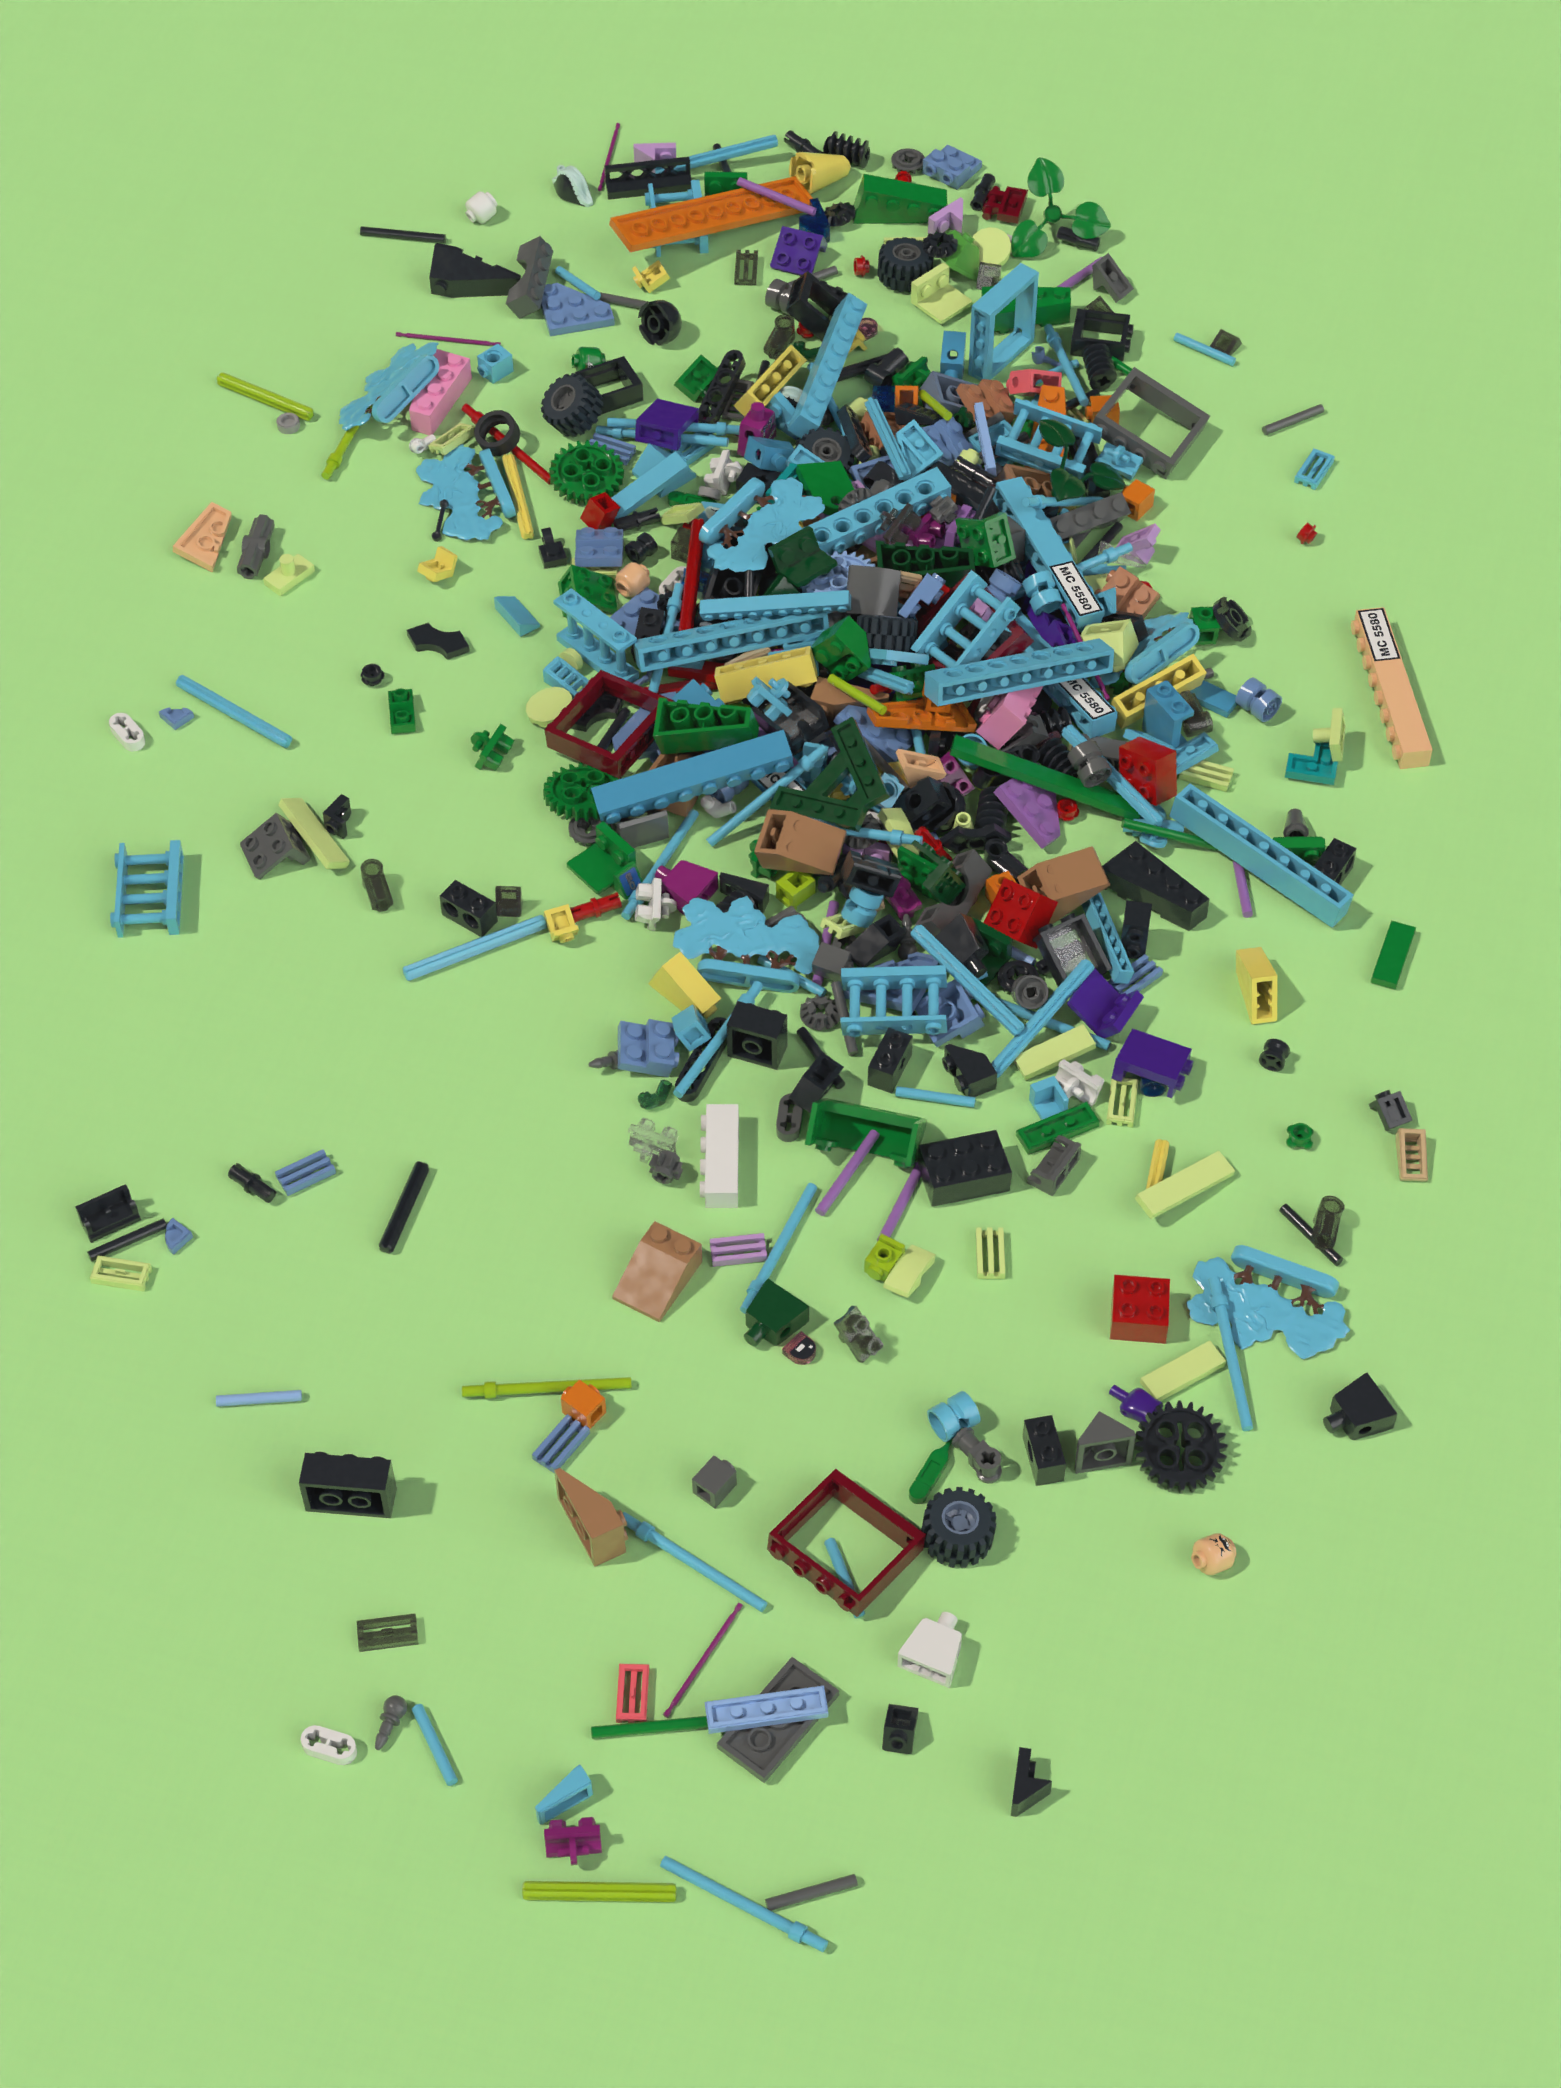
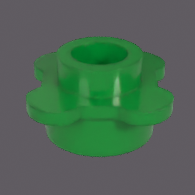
M1304 1123L1288 1126L1287 1133L1289 1138L1286 1140V1144L1291 1148L1303 1147L1304 1149H1310L1313 1146L1311 1141L1313 1129Z

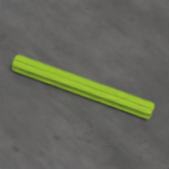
M224 372L217 376V384L284 412L294 413L306 421H310L314 416L313 409Z
M525 1881L522 1887V1896L525 1900L674 1902L677 1893L676 1884Z

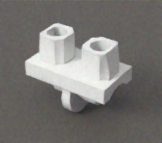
M723 450L720 458L711 459L710 469L712 473L705 474L704 477L706 487L720 490L722 492L721 495H727L731 482L736 481L743 470L739 462H733L730 459L729 450Z
M654 878L651 884H638L636 900L648 901V906L637 905L635 921L648 923L647 930L655 931L656 922L660 921L661 913L662 918H669V913L677 909V903L675 900L670 899V894L663 893L661 898L660 878Z
M1063 1059L1059 1062V1069L1055 1076L1068 1099L1074 1096L1084 1103L1087 1102L1092 1107L1096 1103L1098 1094L1104 1084V1079L1097 1074L1092 1076L1086 1074L1083 1065L1077 1061L1069 1063Z

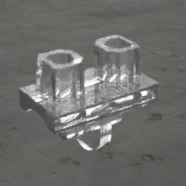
M642 1118L637 1125L631 1124L628 1129V1133H630L629 1145L634 1147L633 1151L640 1153V1161L647 1163L653 1154L659 1156L662 1151L666 1150L676 1153L677 1130L667 1126L664 1127L661 1134L654 1132L655 1123L652 1120Z

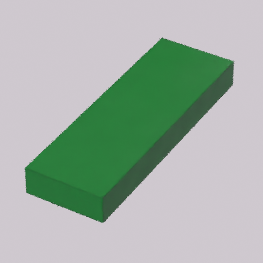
M1391 920L1370 983L1396 990L1416 927Z
M1085 1102L1016 1130V1136L1027 1154L1030 1155L1052 1146L1054 1142H1057L1055 1139L1058 1135L1070 1139L1099 1127L1100 1121L1089 1104Z

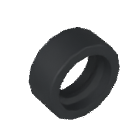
M493 410L483 415L478 420L474 430L475 439L483 450L489 448L493 456H502L512 451L519 442L521 434L514 418L503 410ZM499 424H507L509 426L507 434L501 440L496 442L486 441L487 433L494 426Z

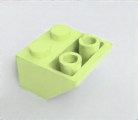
M1131 619L1089 624L1085 626L1080 635L1083 641L1100 638L1114 649L1113 672L1125 669L1139 645Z

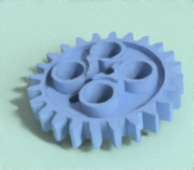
M834 551L831 557L837 560L838 566L831 569L829 573L818 576L811 580L808 585L801 586L800 588H802V593L847 590L849 565L875 567V564H871V559L865 560L864 555L856 557V552L847 555V551H844L842 554Z

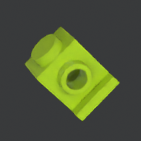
M790 871L776 881V898L786 907L793 906L797 910L799 904L815 894V878L811 873Z
M881 1233L878 1242L865 1259L864 1272L875 1280L885 1282L889 1273L905 1252V1245Z

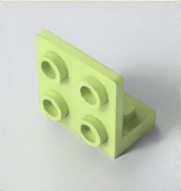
M944 262L911 282V303L940 324H943L972 305L970 298L949 284L950 267Z

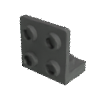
M278 813L271 816L240 842L245 857L257 879L265 876L286 857L292 861L295 859L303 865L311 859L296 828L289 820Z

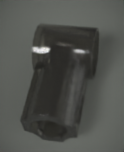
M783 314L775 319V327L764 346V353L769 358L776 360L786 350L788 344L795 340V321L792 316Z
M1189 690L1181 692L1180 695L1194 710L1193 716L1182 721L1185 735L1193 737L1203 732H1212L1213 722L1211 715L1208 711H1203L1195 693H1191Z
M368 859L361 865L362 886L366 890L372 910H377L378 912L386 911L393 905V899L384 875L383 864L377 859Z
M1335 1196L1323 1197L1313 1218L1314 1226L1310 1241L1313 1242L1315 1248L1323 1251L1334 1247L1340 1218L1345 1209L1344 1203Z

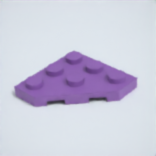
M1014 778L1000 785L993 792L1041 849L1054 842L1061 835L1056 793Z

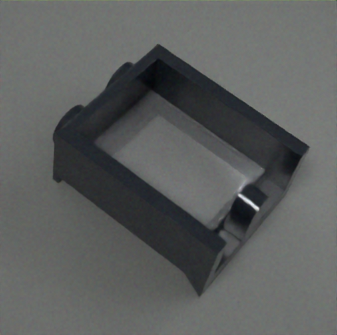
M789 682L787 690L791 695L787 699L781 696L788 702V707L793 711L788 717L782 714L774 722L768 718L763 712V709L770 703L767 699L758 708L752 707V711L758 725L768 734L784 730L791 753L794 754L803 747L804 742H810L830 726L823 707Z
M1074 913L1060 919L1061 924L1053 926L1052 923L1038 929L1039 934L1032 939L1033 942H1036L1058 987L1082 960H1089L1102 976L1112 969L1084 913L1079 916H1075Z

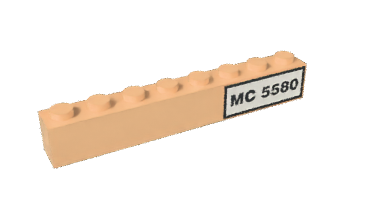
M1385 608L1356 610L1355 619L1351 621V631L1357 637V650L1362 652L1363 668L1368 671L1369 686L1374 689V701L1380 707L1381 722L1386 725L1387 741L1392 743L1393 759L1397 760L1400 769L1429 766L1432 747Z

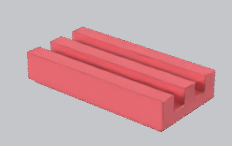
M619 1664L616 1723H622V1721H628V1723H634V1721L645 1722L647 1720L649 1664ZM626 1671H631L629 1713H623ZM637 1672H643L640 1713H635Z

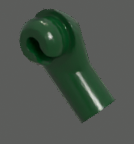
M797 341L793 345L808 361L815 360L820 347L813 349L805 348L806 344L803 341Z

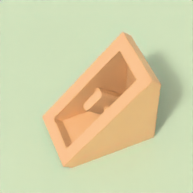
M897 749L896 751L910 789L917 785L919 780L927 776L940 780L947 775L940 758L937 756Z

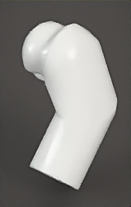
M431 434L423 439L413 438L409 443V449L413 453L420 454L429 449L428 445L436 440V437Z
M705 795L701 799V806L714 818L733 814L737 810L736 804L733 801L722 804L710 795Z

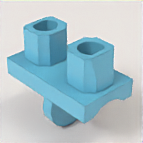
M1106 442L1095 462L1106 463L1123 475L1124 478L1132 480L1143 463V457L1126 451L1124 446L1119 445L1117 447Z
M757 676L751 681L754 687L746 696L748 701L758 708L767 699L770 703L763 709V712L773 722L782 714L788 717L793 712L788 707V702L781 697L783 696L787 699L791 695L787 690L789 682L786 679L782 678L778 681L773 678L770 679L768 684L772 689Z

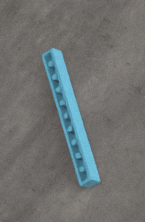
M849 590L700 600V616L705 621H712L713 619L727 620L728 618L742 619L743 617L757 618V616L772 617V615L786 616L787 614H816L818 612L831 613L833 611L846 612L851 610V594Z
M1101 892L1083 903L1082 907L1112 968L1109 972L1113 982L1129 984L1134 970Z

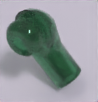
M661 1080L655 1093L650 1094L648 1091L640 1093L638 1096L640 1106L643 1109L650 1110L664 1105L672 1088V1083L668 1080Z

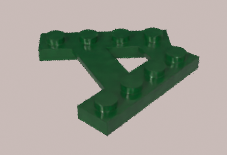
M850 717L831 728L840 749L838 755L805 791L778 786L769 807L770 809L792 811L835 827L859 832L868 810L890 798L856 720ZM850 773L858 790L848 801L828 797Z

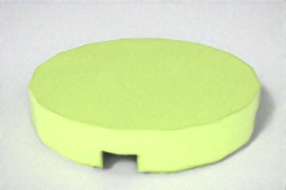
M988 227L979 230L972 236L975 239L973 243L979 247V268L993 270L1000 268L1008 261L1012 247L1010 238L1004 231Z
M545 688L529 699L526 704V713L532 724L535 723L539 727L546 728L573 698L570 692L564 688Z

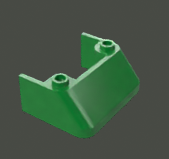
M823 1098L812 1104L805 1145L811 1146L816 1144L815 1149L831 1152L832 1147H842L857 1151L871 1130H875L880 1136L868 1153L889 1157V1159L894 1160L893 1165L909 1168L916 1164L918 1147L922 1143L927 1119Z

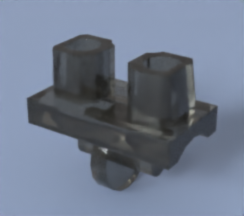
M908 502L897 518L895 517L899 511L895 508L890 513L882 511L879 515L884 521L880 528L886 531L890 526L883 536L884 544L895 545L896 542L907 544L909 536L901 532L903 527L906 526L915 532L922 523V518L913 512V506Z
M852 1305L844 1316L834 1322V1325L839 1331L841 1342L846 1343L857 1361L863 1363L871 1355H875L883 1347V1343L870 1328V1323L866 1316L861 1314L857 1306Z

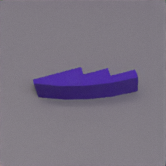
M1031 604L1026 608L1033 626L1051 647L1078 643L1071 626L1062 623L1060 618L1044 611L1037 616L1034 614Z

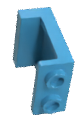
M1164 681L1146 690L1142 730L1155 738L1173 745L1174 748L1188 742L1181 734L1182 721L1193 716L1194 710L1169 681Z

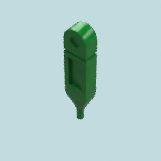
M672 491L668 494V504L672 507L674 505L701 503L702 501L717 503L711 498L689 493L685 494L680 491Z
M952 1439L946 1442L943 1447L934 1450L930 1454L909 1489V1499L914 1504H922L926 1501L930 1491H932L948 1464L949 1447L952 1444Z

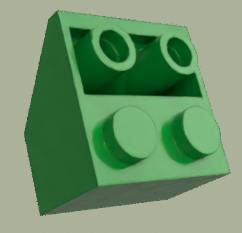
M849 615L824 630L811 646L815 659L831 674L846 682L871 667L866 632Z

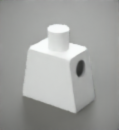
M942 1612L938 1622L923 1618L899 1650L897 1667L950 1688L962 1642V1633L954 1629L958 1621L957 1617L949 1612Z

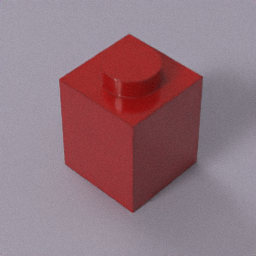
M604 492L589 499L580 519L588 527L605 529L612 526L621 507Z

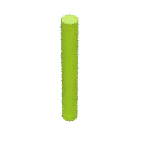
M919 391V398L946 421L952 418V413L927 391Z
M829 675L828 683L880 715L886 713L887 707L836 675Z

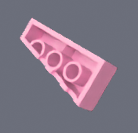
M439 349L436 350L433 356L439 362V371L413 398L409 409L411 429L413 431L426 435L435 433L472 379L470 358Z
M1043 686L999 694L998 696L995 695L987 705L989 710L986 709L978 719L981 723L976 732L999 750L1026 724V717L1030 715L1031 707L1035 704L1036 698Z

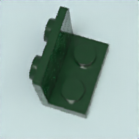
M806 526L768 548L776 572L787 578L796 587L806 586L811 580L829 573L831 569L838 566L837 560L819 548L813 528L810 526Z
M914 840L911 844L926 860L937 866L935 870L927 875L922 885L939 903L950 905L966 886L960 879L962 874L953 867L954 865L943 855L940 857L936 854V851L929 844L924 842L921 845Z
M972 917L989 948V953L981 960L987 968L988 977L979 980L987 987L998 974L999 969L1011 959L1013 939Z

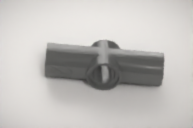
M259 514L258 517L254 518L249 535L243 537L242 555L237 566V572L244 579H253V577L257 576L263 558L267 559L269 556L270 538L275 524L274 520L270 519L268 515Z

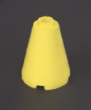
M798 152L796 156L791 158L789 165L790 177L796 176L809 194L846 177L850 171L849 160L843 155Z

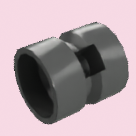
M780 279L773 280L767 289L765 304L776 310L781 309L783 313L790 315L785 310L792 287H790L789 283Z
M1094 740L1078 744L1068 754L1074 770L1078 771L1077 775L1086 788L1103 783L1112 773L1110 765L1106 758L1102 757V751Z
M1023 975L1013 982L1011 996L1017 1005L1026 1009H1036L1046 1002L1048 987L1046 982L1040 977Z

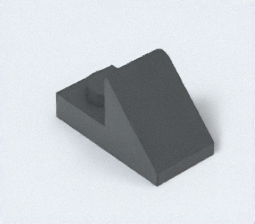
M1109 253L1092 265L1093 289L1096 290L1103 285L1115 303L1134 289Z

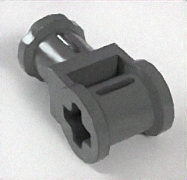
M965 1427L960 1430L953 1438L952 1445L955 1448H960L968 1457V1463L976 1471L980 1481L987 1484L998 1481L1002 1474L1000 1466L1001 1454L999 1451L990 1447L984 1440L980 1442L974 1435V1430L971 1427Z

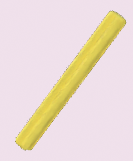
M511 453L508 455L504 454L502 462L516 511L521 537L525 540L528 538L532 539L534 537V530L515 457Z

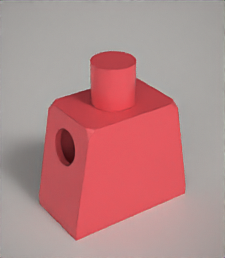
M1037 369L1011 371L1006 387L1011 395L1034 397L1036 394L1040 395L1042 387L1035 386L1037 380L1041 379L1043 385L1061 387L1062 372Z

